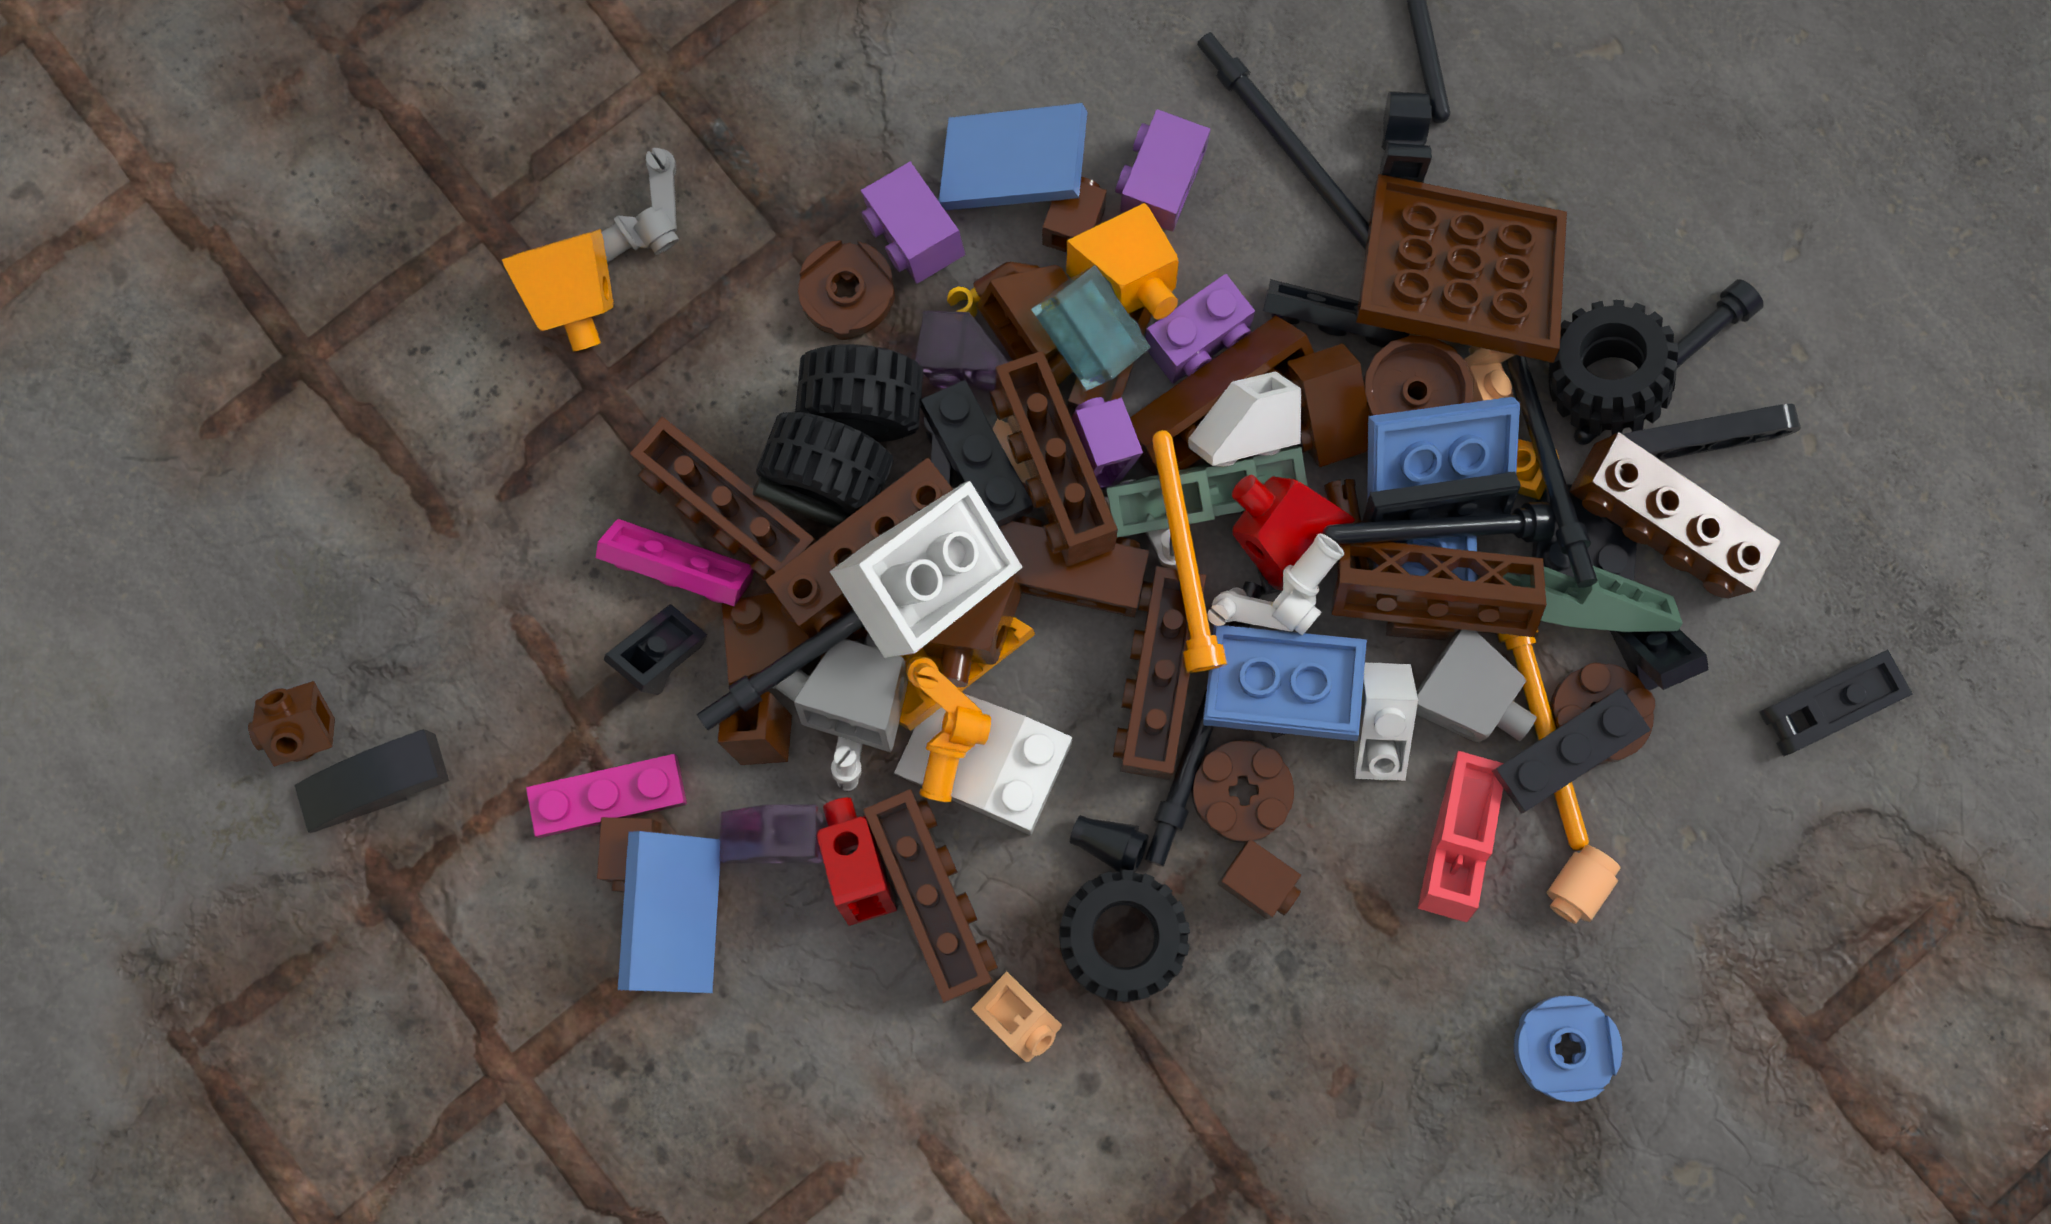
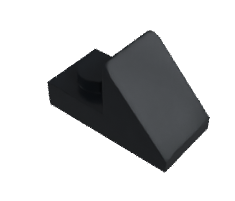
M669 604L607 652L603 660L641 692L659 695L663 692L671 671L703 646L708 634L672 604Z
M1680 629L1678 631L1650 632L1610 631L1629 671L1638 677L1649 691L1656 687L1665 690L1709 670L1707 654Z

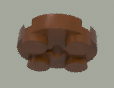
M842 240L830 241L815 249L802 264L798 284L799 301L806 317L821 331L833 334L837 339L849 340L856 335H862L873 330L888 315L895 300L892 272L883 255L869 244L858 242V245L854 243L842 244ZM841 279L846 283H850L853 280L857 281L858 285L855 287L856 294L850 298L846 296L842 298L837 297V281Z
M1590 663L1569 674L1558 684L1551 697V712L1557 729L1590 708L1592 703L1596 704L1622 687L1651 730L1600 764L1617 762L1636 753L1648 740L1654 723L1655 698L1645 688L1639 678L1630 671L1609 663Z
M1232 741L1219 746L1205 757L1195 775L1192 786V799L1197 815L1212 831L1218 833L1217 835L1226 840L1246 843L1250 839L1257 841L1265 838L1284 823L1293 805L1294 783L1289 768L1276 750L1253 741ZM1238 778H1247L1248 785L1256 787L1257 795L1250 796L1249 805H1240L1239 798L1229 794V787L1236 786Z

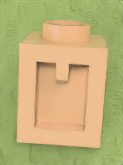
M1474 346L1470 347V355L1464 358V360L1467 362L1474 381L1473 402L1514 397L1511 381L1505 374L1502 362L1513 357L1514 354Z
M1007 971L971 1008L1012 1051L1026 1062L1048 1050L1055 1040L1056 1033L1062 1027V1024Z

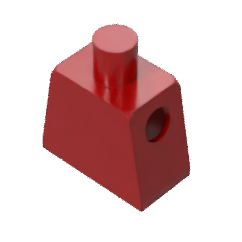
M1248 475L1242 478L1232 491V498L1245 509L1233 526V536L1268 583L1274 589L1283 591V571L1286 566H1294L1314 542L1315 537L1318 534H1322L1326 526L1348 524L1355 521L1350 514L1295 479L1272 476L1263 485L1254 475Z
M839 798L826 803L823 806V811L828 827L818 830L816 834L836 908L849 926L897 911L880 850L866 816L857 817L852 798ZM855 850L852 854L847 855L848 852Z

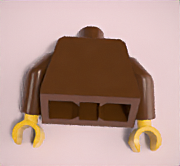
M1012 261L1003 263L974 281V288L971 290L965 287H955L949 291L947 302L950 306L962 300H968L967 305L963 309L955 312L954 317L956 320L963 323L971 321L979 309L1012 360L1043 350L1057 386L1076 369L1088 345L1086 332L1094 321L1093 313L1090 309L1100 304L1098 300L1079 284L1073 285L1063 269L1057 265L1040 268L1038 265Z

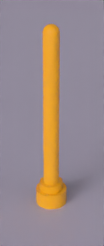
M1161 430L1154 434L1152 443L1191 638L1186 641L1188 650L1183 652L1187 673L1217 669L1227 665L1224 645L1218 644L1216 635H1211L1173 439L1169 432Z
M1497 633L1499 643L1505 642L1507 651H1513L1518 671L1526 679L1523 689L1530 712L1537 716L1534 727L1539 741L1556 730V726L1532 647L1533 644L1537 643L1535 637ZM1571 782L1555 792L1554 795L1569 846L1573 850L1581 851L1585 845L1589 844V838Z

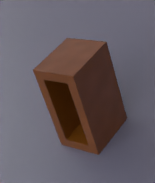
M1342 343L1288 361L1290 381L1301 388V444H1297V446L1301 447L1302 453L1308 451L1318 466L1322 467L1367 452L1369 410L1361 364Z

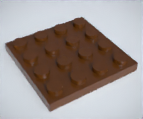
M1378 174L1373 193L1356 323L1554 363L1560 349L1567 212Z

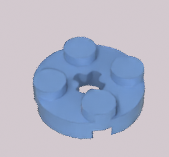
M1555 996L1544 999L1531 1009L1526 1010L1519 1019V1026L1514 1037V1054L1517 1066L1531 1088L1540 1091L1550 1098L1578 1102L1596 1097L1604 1090L1602 1088L1610 1082L1612 1076H1616L1621 1066L1622 1041L1616 1024L1609 1016H1605L1600 1008L1594 1006V1003L1585 998ZM1569 1033L1570 1040L1572 1042H1579L1581 1047L1580 1052L1572 1054V1063L1568 1064L1564 1063L1562 1055L1555 1052V1044L1561 1042V1035Z

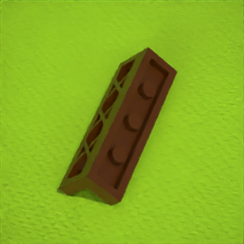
M1395 542L1339 544L1344 551V555L1338 560V577L1332 597V615L1535 637L1547 605L1543 558ZM1350 556L1369 557L1378 567L1374 570L1350 568ZM1406 562L1420 563L1430 572L1424 576L1410 575L1401 565ZM1457 567L1470 568L1481 578L1475 582L1464 581L1451 571ZM1507 573L1530 575L1531 588L1513 586L1503 576Z

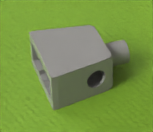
M1459 629L1416 691L1418 697L1417 716L1478 743L1487 739L1496 726L1516 740L1521 741L1537 719V716L1513 701L1525 684V677L1478 632Z
M869 633L863 644L848 639L842 640L826 652L794 701L801 724L891 752L908 685L904 658L901 656L884 658Z

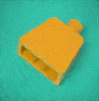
M1146 203L1067 240L1066 273L1115 316L1123 317L1145 306L1155 319H1163L1176 308L1178 299L1172 291L1176 288L1178 257Z
M601 229L502 259L508 275L540 331L564 325L573 351L583 350L601 343L592 316L607 312L613 308L614 303Z

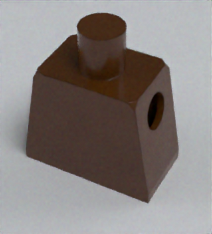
M1015 574L923 646L926 655L941 658L939 671L956 687H966L968 685L972 662L992 665L998 661L1022 594Z

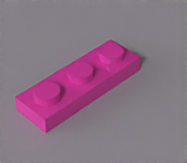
M617 519L597 543L595 556L597 559L614 564L619 569L634 571L657 579L667 586L680 587L703 595L713 602L725 603L731 606L736 605L751 584L754 572L749 567L750 564Z
M675 754L526 787L534 834L538 838L601 824V817L630 818L687 805L678 756Z

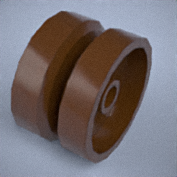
M1411 335L1391 341L1374 356L1363 378L1369 416L1473 402L1474 381L1467 362L1452 346L1435 338Z

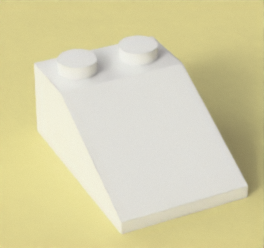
M967 481L864 545L832 569L830 573L883 657L888 658L916 653L1023 567L971 481Z
M965 694L982 710L983 714L991 716V728L985 745L976 744L966 752L965 758L959 759L951 800L1031 836L1072 745L1073 737L1021 714ZM941 707L915 727L894 772L895 775L922 787L930 751L926 749V745L942 731L945 709Z

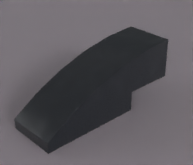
M422 729L338 762L295 784V789L307 831L313 833L406 801V796L449 782L436 734Z

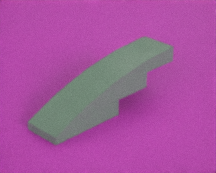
M1300 446L1283 448L1274 455L1257 454L1238 459L1237 462L1230 466L1221 467L1204 464L1179 470L1189 524L1214 520V516L1245 511L1232 498V491L1236 484L1248 475H1254L1263 485L1269 478L1275 476L1295 479L1308 487ZM1159 475L1106 487L1111 514L1118 529L1117 537L1169 528Z
M1595 566L1593 568L1598 580L1597 583L1590 587L1579 588L1575 578L1544 567L1547 605L1541 618L1543 622L1568 627L1620 632L1678 631L1683 624L1674 596ZM1507 573L1503 576L1513 586L1531 588L1530 575L1522 574L1520 577Z

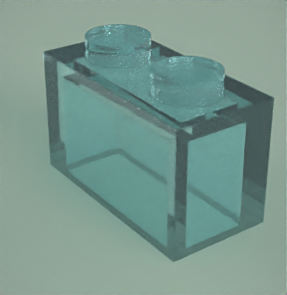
M1096 265L1071 277L1031 308L1086 390L1114 379L1151 348L1142 335L1139 325L1129 316L1115 295L1111 283L1102 276Z

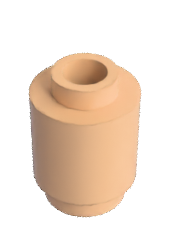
M1585 845L1580 853L1574 852L1547 890V895L1553 900L1550 908L1573 924H1577L1579 919L1591 922L1618 883L1615 876L1621 867L1604 852L1593 846Z

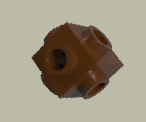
M311 681L290 689H275L265 694L262 698L255 701L253 721L249 722L248 731L255 748L258 751L264 750L275 767L290 761H303L317 752L332 748L335 718L316 683Z

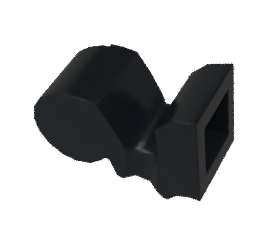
M1389 91L1383 121L1384 136L1382 148L1385 150L1380 165L1381 175L1424 182L1432 159L1431 147L1425 145L1432 111L1429 94Z

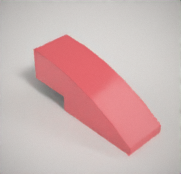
M1461 751L1456 753L1436 823L1418 909L1463 922H1468L1478 909L1486 861L1493 851L1503 787L1492 770L1503 763Z

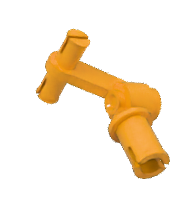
M913 657L907 662L906 675L908 680L946 710L942 722V731L926 745V749L930 751L919 794L928 799L951 802V793L959 759L965 758L966 752L976 744H986L991 728V716L983 714L982 710L938 670L937 665L927 657Z

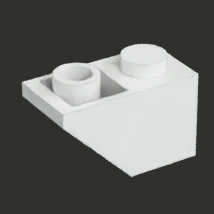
M1276 371L1231 382L1188 438L1189 448L1212 466L1223 467L1233 465L1238 459L1257 454L1274 455L1279 453L1281 448L1301 444V388Z
M1365 663L1358 741H1354L1355 779L1401 781L1406 779L1418 705L1411 664Z

